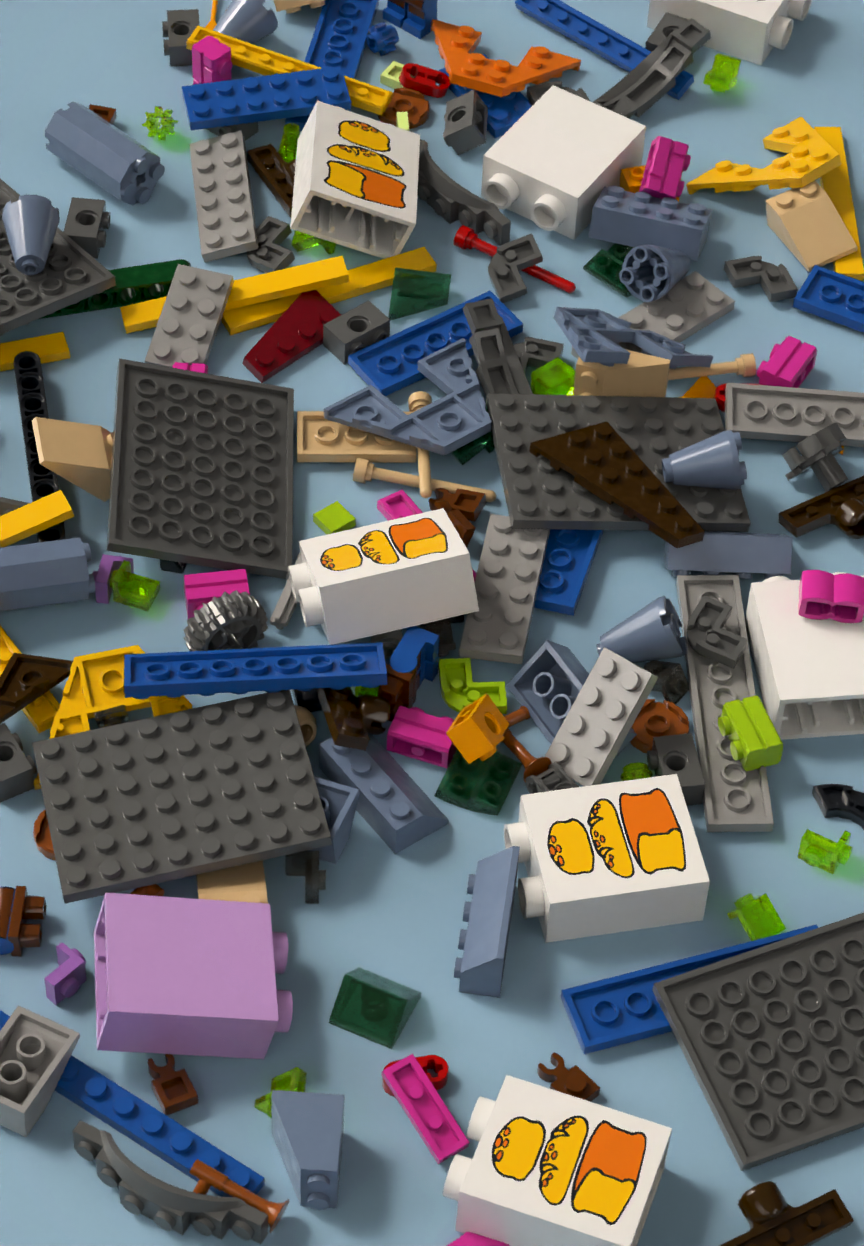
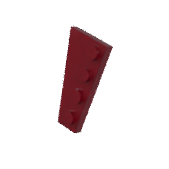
M317 290L301 293L246 354L243 365L263 383L323 344V325L341 316V314Z

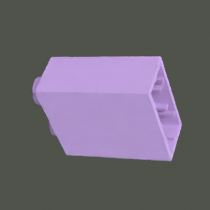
M105 893L94 930L97 1050L264 1059L274 1032L287 1033L289 1031L293 1013L292 993L290 990H276L275 974H283L285 972L288 959V937L285 932H272L270 904Z

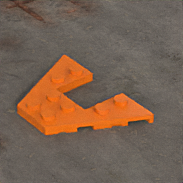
M432 19L430 30L434 31L436 36L435 43L439 46L438 51L441 59L445 60V69L449 73L450 83L504 97L512 92L524 90L525 85L528 83L538 85L549 81L551 78L561 77L563 71L569 69L578 71L580 69V59L551 52L542 46H531L518 67L510 65L505 60L495 61L488 59L482 54L473 53L481 41L482 32L475 31L470 26H457Z

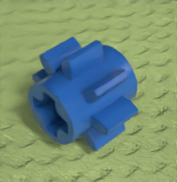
M383 21L368 28L370 34L366 36V42L373 53L379 52L380 56H384L397 49L394 44L398 43L399 36L394 26H386Z

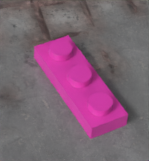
M413 1053L382 1071V1077L437 1164L444 1162L469 1146L470 1142Z

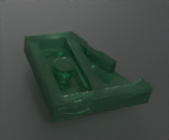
M395 268L388 318L394 320L447 305L451 274Z

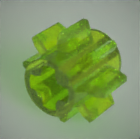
M155 106V113H145L147 119L146 123H143L142 126L147 127L149 130L148 137H155L157 135L159 140H166V134L175 135L173 129L178 120H174L171 116L172 109H166L163 112L162 106Z

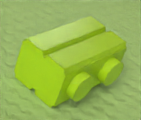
M755 695L743 698L742 701L738 699L726 702L723 705L721 717L718 718V727L722 736H728L731 742L730 751L735 761L740 760L746 772L759 769L761 766L767 767L778 764L781 761L784 745L760 697Z

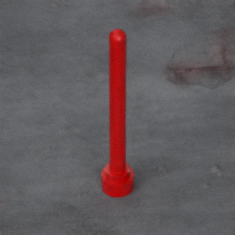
M465 225L458 229L453 242L455 246L463 250L474 248L491 257L497 253L498 248L479 239L475 231ZM537 265L521 270L567 293H573L576 289L573 282Z

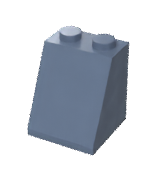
M272 1090V1135L300 1206H309L315 1210L337 1208L344 1134V1095Z

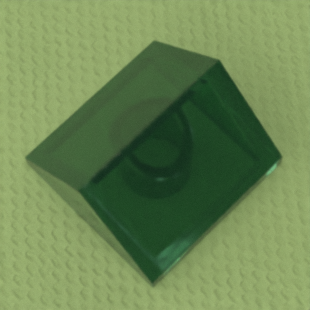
M356 968L344 974L329 1023L392 1049L420 1000L421 992L363 968Z

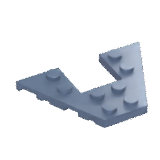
M557 307L555 311V321L583 362H595L611 367L615 363L627 364L631 353L619 346V342H631L640 347L643 354L671 360L670 369H676L677 366L710 367L713 356L709 354L689 353L685 351V344L673 341L653 331L633 330L630 328L631 322L614 317L599 309Z
M464 338L417 361V370L447 394L425 407L406 415L376 388L369 385L324 408V418L444 456L491 431V419L486 411V403L484 397L481 396L478 378L472 368V360L469 358Z

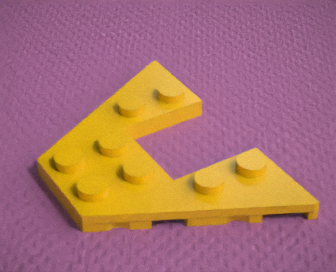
M799 117L783 127L774 129L772 134L763 138L765 149L789 154L774 159L772 164L763 169L750 167L748 164L731 163L729 160L721 161L711 170L687 183L686 186L688 194H694L696 191L704 188H714L715 193L752 191L759 185H768L769 190L803 188L841 165L840 155L802 117Z
M138 645L76 656L72 662L70 675L63 690V697L58 712H56L49 739L89 731L88 719L149 707H151L153 717L192 709V704L184 695L177 698L167 696H150L146 699L125 698L124 656L126 654H146ZM39 774L34 779L35 790L41 789Z

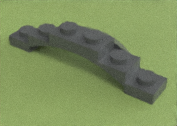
M690 18L679 29L671 32L641 63L593 103L627 118L633 115L639 118L676 85L675 77L693 62L692 54L711 38L710 31Z
M420 139L417 193L419 198L427 202L436 214L442 216L449 224L459 220L462 225L473 229L475 234L484 231L489 238H492L500 246L510 242L511 221L499 211L495 204L471 193L446 175L431 158L428 152V143Z
M493 299L466 303L463 307V312L473 334L469 341L479 364L476 373L486 398L487 394H533L504 320L499 316Z
M81 1120L74 1128V1149L84 1159L89 1161L96 1160L97 1176L107 1186L112 1188L119 1187L120 1203L130 1213L135 1215L142 1214L154 1220L155 1224L163 1230H174L181 1235L192 1224L201 1234L206 1236L213 1235L221 1240L229 1228L243 1240L251 1239L262 1244L268 1234V1215L251 1207L237 1197L203 1195L165 1183L131 1162L117 1147L110 1133L99 1130Z

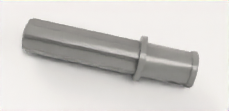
M301 552L298 554L294 565L303 563ZM289 573L286 575V585L270 618L271 625L281 630L288 626L297 605L292 592Z

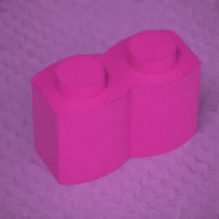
M821 570L802 571L799 584L798 614L802 617L816 620L831 618L842 623L862 622L864 615V578L850 573L833 575Z

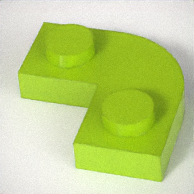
M470 658L439 659L438 670L441 696L451 709L460 713L464 707L483 695L488 694L502 714H507L505 681L473 682Z

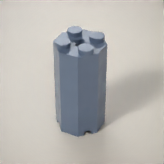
M72 101L67 104L70 107L65 111L63 109L57 110L45 130V137L49 139V144L46 143V149L120 201L135 205L138 202L141 204L146 203L165 171V167L160 163V157L81 104Z
M79 537L0 548V612L89 600V593L95 592L94 576L88 573L87 562L91 561L89 543H82Z

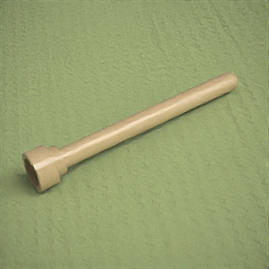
M753 353L741 354L740 358H735V361L714 363L710 367L688 366L669 369L668 380L736 373L737 375H742L743 378L756 375L755 357Z
M423 391L412 393L408 399L409 411L415 412L432 403L431 396ZM417 447L420 495L423 498H429L432 495L430 455L428 450Z
M357 458L353 473V481L365 483L366 481L376 479L419 488V476L377 468L368 459ZM431 478L432 491H435L436 488H444L449 493L454 494L458 488L485 493L486 502H493L496 499V493L492 490Z

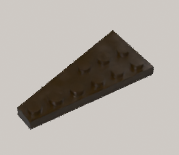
M607 421L530 443L529 452L536 457L542 455L550 460V466L557 471L564 469L575 476L574 482L611 505L615 502L624 508L623 514L629 518L638 517L649 525V531L675 548L703 541L705 531Z

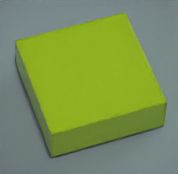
M338 501L313 514V522L327 535L349 530L356 526V518Z

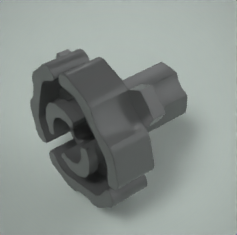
M837 423L831 424L796 445L798 450L793 447L782 455L792 470L785 475L788 481L811 468L826 492L848 480L834 457L843 450L841 443L846 440Z

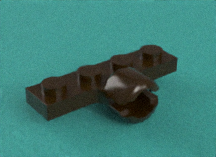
M272 144L247 150L248 162L291 218L296 159H293L291 162L284 161Z
M864 475L780 512L779 523L796 538L826 524L836 525L849 538H864Z
M351 687L340 690L315 688L334 745L366 751L370 740L368 734L379 735L385 732L386 728H382V723L390 719L391 709L390 702L386 698L370 694H362L357 697L353 694Z
M767 1181L747 1190L738 1201V1206L750 1225V1231L719 1246H810L850 1226L854 1220L835 1189L799 1207H792L787 1204L776 1183Z

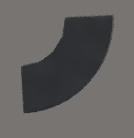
M842 784L813 786L812 794L825 818L840 817L848 819L861 826L864 830V793L853 790V786Z

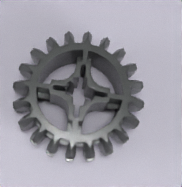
M237 590L229 595L225 591L221 597L216 598L213 596L212 601L203 603V607L200 610L193 611L194 617L187 620L188 626L184 629V640L189 651L258 647L257 641L265 637L263 632L268 629L266 624L268 618L262 605L254 596H250L247 592L239 593Z

